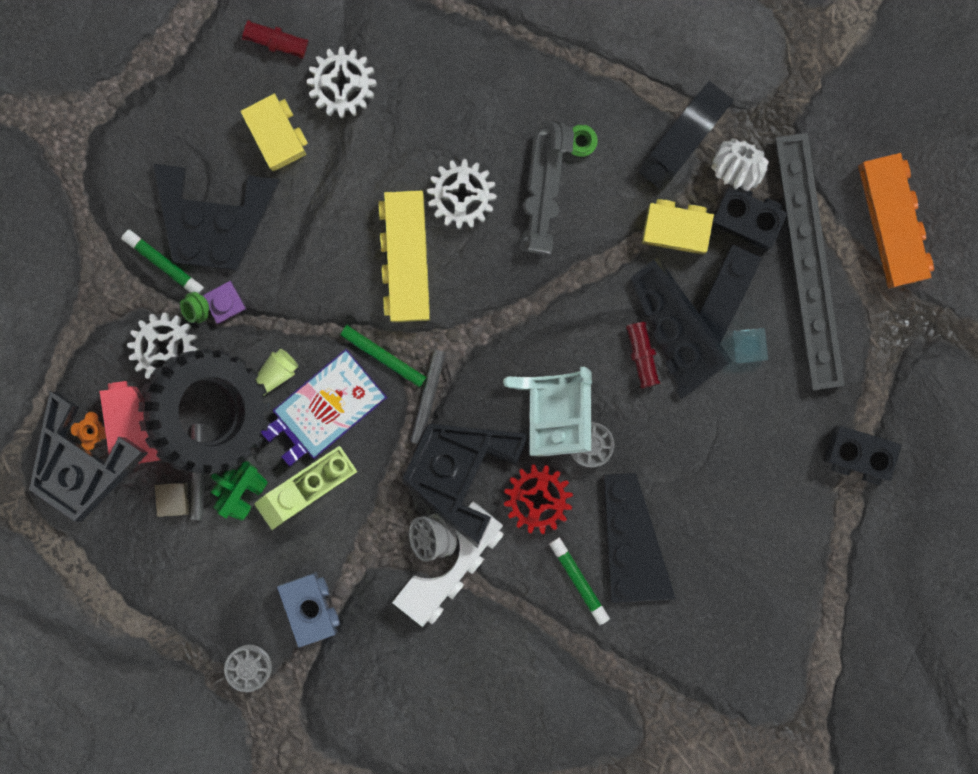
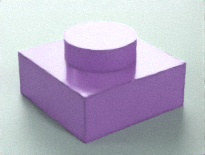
M232 281L203 295L217 324H221L247 310Z

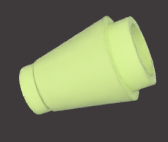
M279 349L276 353H271L258 372V378L255 380L257 384H264L268 393L294 376V371L298 368V364L286 351Z

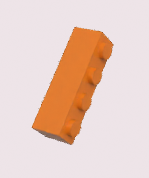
M901 153L862 162L858 165L888 289L932 278L930 272L934 271V264L930 253L925 252L923 241L926 240V232L923 223L917 220L915 210L918 209V199L915 191H910L908 179L911 178L908 161L903 160Z

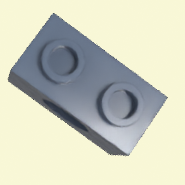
M317 572L277 586L298 648L337 633L336 626L340 625V621L335 608H329L325 596L330 595L324 577L318 578ZM313 600L318 604L319 613L317 616L309 617L304 614L302 610L304 601Z

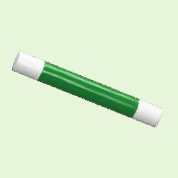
M130 229L123 234L121 239L186 290L197 292L198 294L202 293L204 287Z
M559 537L549 543L599 626L610 620L561 538Z

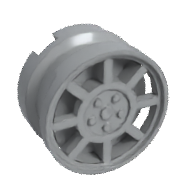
M591 422V451L570 454L577 463L585 467L601 466L613 454V436L605 426Z
M438 513L431 514L428 517L415 518L409 528L411 548L421 561L428 562L435 558L451 556L454 553L457 544L456 530Z
M251 644L240 646L228 656L224 666L226 680L234 689L241 692H252L262 687L269 679L272 671V662L268 653L263 648Z

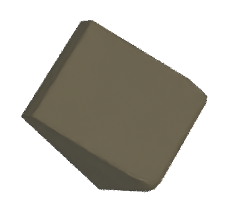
M187 482L155 485L157 517L190 514Z

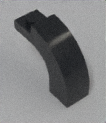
M708 81L659 142L638 172L663 191L730 107L734 99L711 81Z

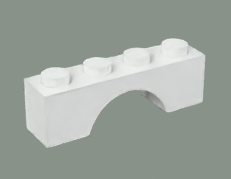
M474 501L468 507L491 517L479 547L476 548L456 530L460 552L455 565L447 573L435 578H422L413 575L392 602L422 627L427 621L433 624L444 610L440 607V604L447 596L451 599L456 596L464 585L460 579L467 571L473 574L484 560L479 555L487 545L493 549L504 535L500 531L503 524Z

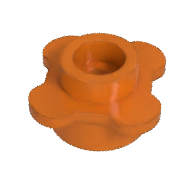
M94 412L87 413L84 420L71 426L72 435L77 436L82 442L81 446L87 450H92L95 447V443L106 439L105 427L98 420L99 416ZM89 428L93 430L92 434L87 433Z

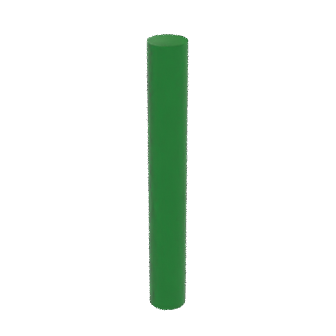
M348 325L342 330L341 337L417 387H421L426 379L424 375Z

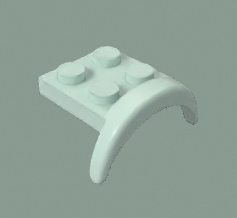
M580 367L578 372L556 376L504 378L503 383L505 387L530 391V456L543 457L591 451L592 373L588 368Z

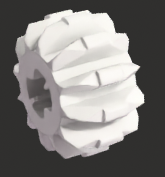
M731 138L730 141H723L721 146L718 147L711 168L716 172L715 176L724 180V185L730 184L735 190L740 187L748 191L750 188H756L763 180L768 160L764 157L765 153L757 150L755 145L747 144L745 140L739 142L737 139Z

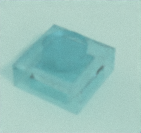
M765 328L732 332L735 364L768 360Z

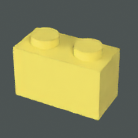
M274 93L240 111L269 168L273 172L307 155L303 146L307 145L308 142L300 127L293 129L288 118L294 115L285 99L279 101Z
M657 199L656 204H649L642 244L701 255L707 253L714 214L706 213L707 208L688 205V209H681L675 207V202Z

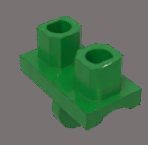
M249 461L242 462L237 471L235 469L225 470L222 475L214 473L210 476L217 482L211 493L219 497L213 507L224 518H227L229 515L243 521L251 508L249 503L240 499L245 489L247 488L259 496L268 484V481L257 472L258 469Z

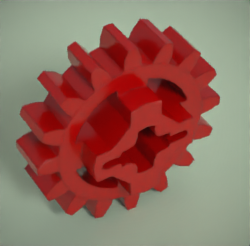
M531 465V473L528 474L521 468L519 470L521 475L519 480L513 477L509 479L514 485L513 489L508 488L504 490L506 494L511 496V500L505 501L504 506H512L513 509L507 516L509 518L516 516L519 518L516 524L518 528L524 523L527 524L528 533H532L534 527H539L541 534H545V526L547 525L556 530L557 525L555 521L557 519L567 520L565 515L562 514L563 510H572V506L565 502L567 498L573 496V493L564 492L563 489L569 484L568 480L559 482L557 479L560 472L557 470L552 475L548 474L549 466L547 465L543 467L542 472H538L536 466ZM537 478L536 485L528 490L520 489L521 485L527 480ZM549 481L556 486L560 499L550 495L547 490ZM537 490L543 491V497L547 498L548 501H552L553 504L541 503L539 508H534V502L527 497H523V495H536ZM516 500L526 503L529 508L528 517H525L520 512ZM549 508L556 510L551 517L539 521L542 512Z

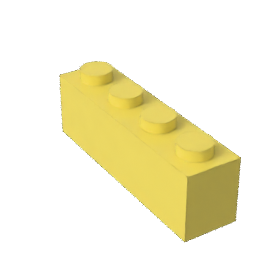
M423 191L384 192L385 201H379L380 220H386V233H380L381 252H387L388 264L382 265L383 284H389V296L383 298L384 315H390L392 323L430 321Z

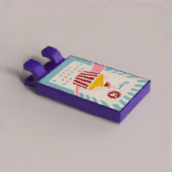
M345 349L273 409V412L279 418L268 425L267 431H261V433L269 442H272L283 431L287 434L295 446L281 457L289 466H292L307 453L313 459L317 458L385 401L387 397L349 351Z

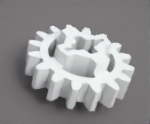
M343 47L339 48L338 55H334L328 49V58L324 60L322 57L317 56L316 59L319 67L309 68L310 73L315 76L314 78L307 79V85L315 87V89L309 92L311 98L319 97L315 104L316 107L320 109L326 105V113L329 116L333 114L334 110L338 111L340 118H344L345 111L350 110L351 114L356 116L357 106L363 109L367 108L364 101L365 98L374 99V93L369 90V87L377 86L376 80L369 79V76L375 73L373 67L365 68L368 62L367 58L364 56L357 60V51L354 49L349 55L345 54ZM348 63L355 66L362 76L353 75L349 71ZM335 64V68L329 74H323L328 67ZM341 71H343L347 82H350L344 85L342 96L337 84L334 83L339 82ZM321 89L331 91L335 95V102L325 97ZM355 91H361L355 99L348 102V98Z
M463 159L460 167H457L453 160L450 161L449 170L440 166L438 169L441 177L432 176L430 179L436 187L427 189L429 195L435 196V199L428 202L429 207H438L434 216L440 218L444 215L446 217L444 224L447 227L452 221H455L458 230H461L463 222H467L470 228H474V219L476 218L484 222L483 212L492 213L493 207L488 204V201H494L497 195L489 193V190L495 187V182H486L489 171L487 170L480 174L478 172L479 163L476 162L472 168H469L467 159ZM458 174L457 180L453 184L443 186L447 179ZM469 175L479 181L483 190L473 187L469 182ZM460 187H465L466 193L471 194L470 197H465L464 202H458V197L452 195L454 192H459ZM441 199L450 201L455 207L454 214L444 207ZM473 203H481L476 211L466 215L467 208Z
M162 313L161 320H158L154 314L149 315V324L142 320L138 322L141 327L140 332L131 330L130 334L136 340L135 342L127 343V347L135 349V353L129 356V360L139 361L135 370L140 372L146 369L145 378L151 379L150 375L156 369L152 365L159 361H165L170 357L178 356V345L182 341L184 344L183 352L199 350L191 346V342L195 341L197 336L187 334L191 325L188 323L182 326L179 325L181 317L175 316L172 321H169V314ZM168 326L174 330L167 334H160L155 328ZM146 338L148 340V349L143 354V342ZM159 341L165 343L169 341L166 347L169 351L167 354H157V351L160 349L157 344Z

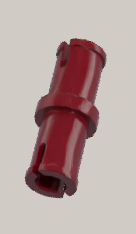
M247 20L242 35V40H248L269 47L271 52L279 50L301 59L305 56L309 39H303L282 32L280 27L276 26L273 29L251 22V20Z
M638 322L626 326L633 354H630L631 361H635L640 388L661 384L654 361L656 352L655 349H651L646 322Z

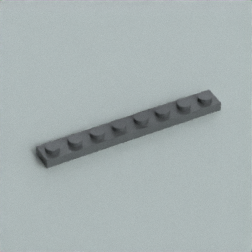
M808 133L776 137L774 141L784 209L788 213L786 223L811 391L845 386Z

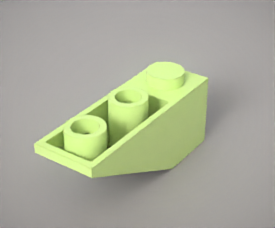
M338 446L265 494L254 505L273 530L358 471L342 448Z

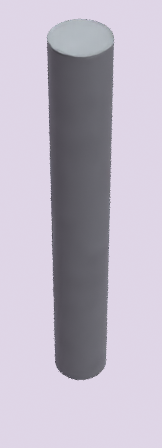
M433 350L410 442L419 444L426 431L446 352Z
M191 424V439L204 442V424ZM191 473L190 520H203L204 473Z

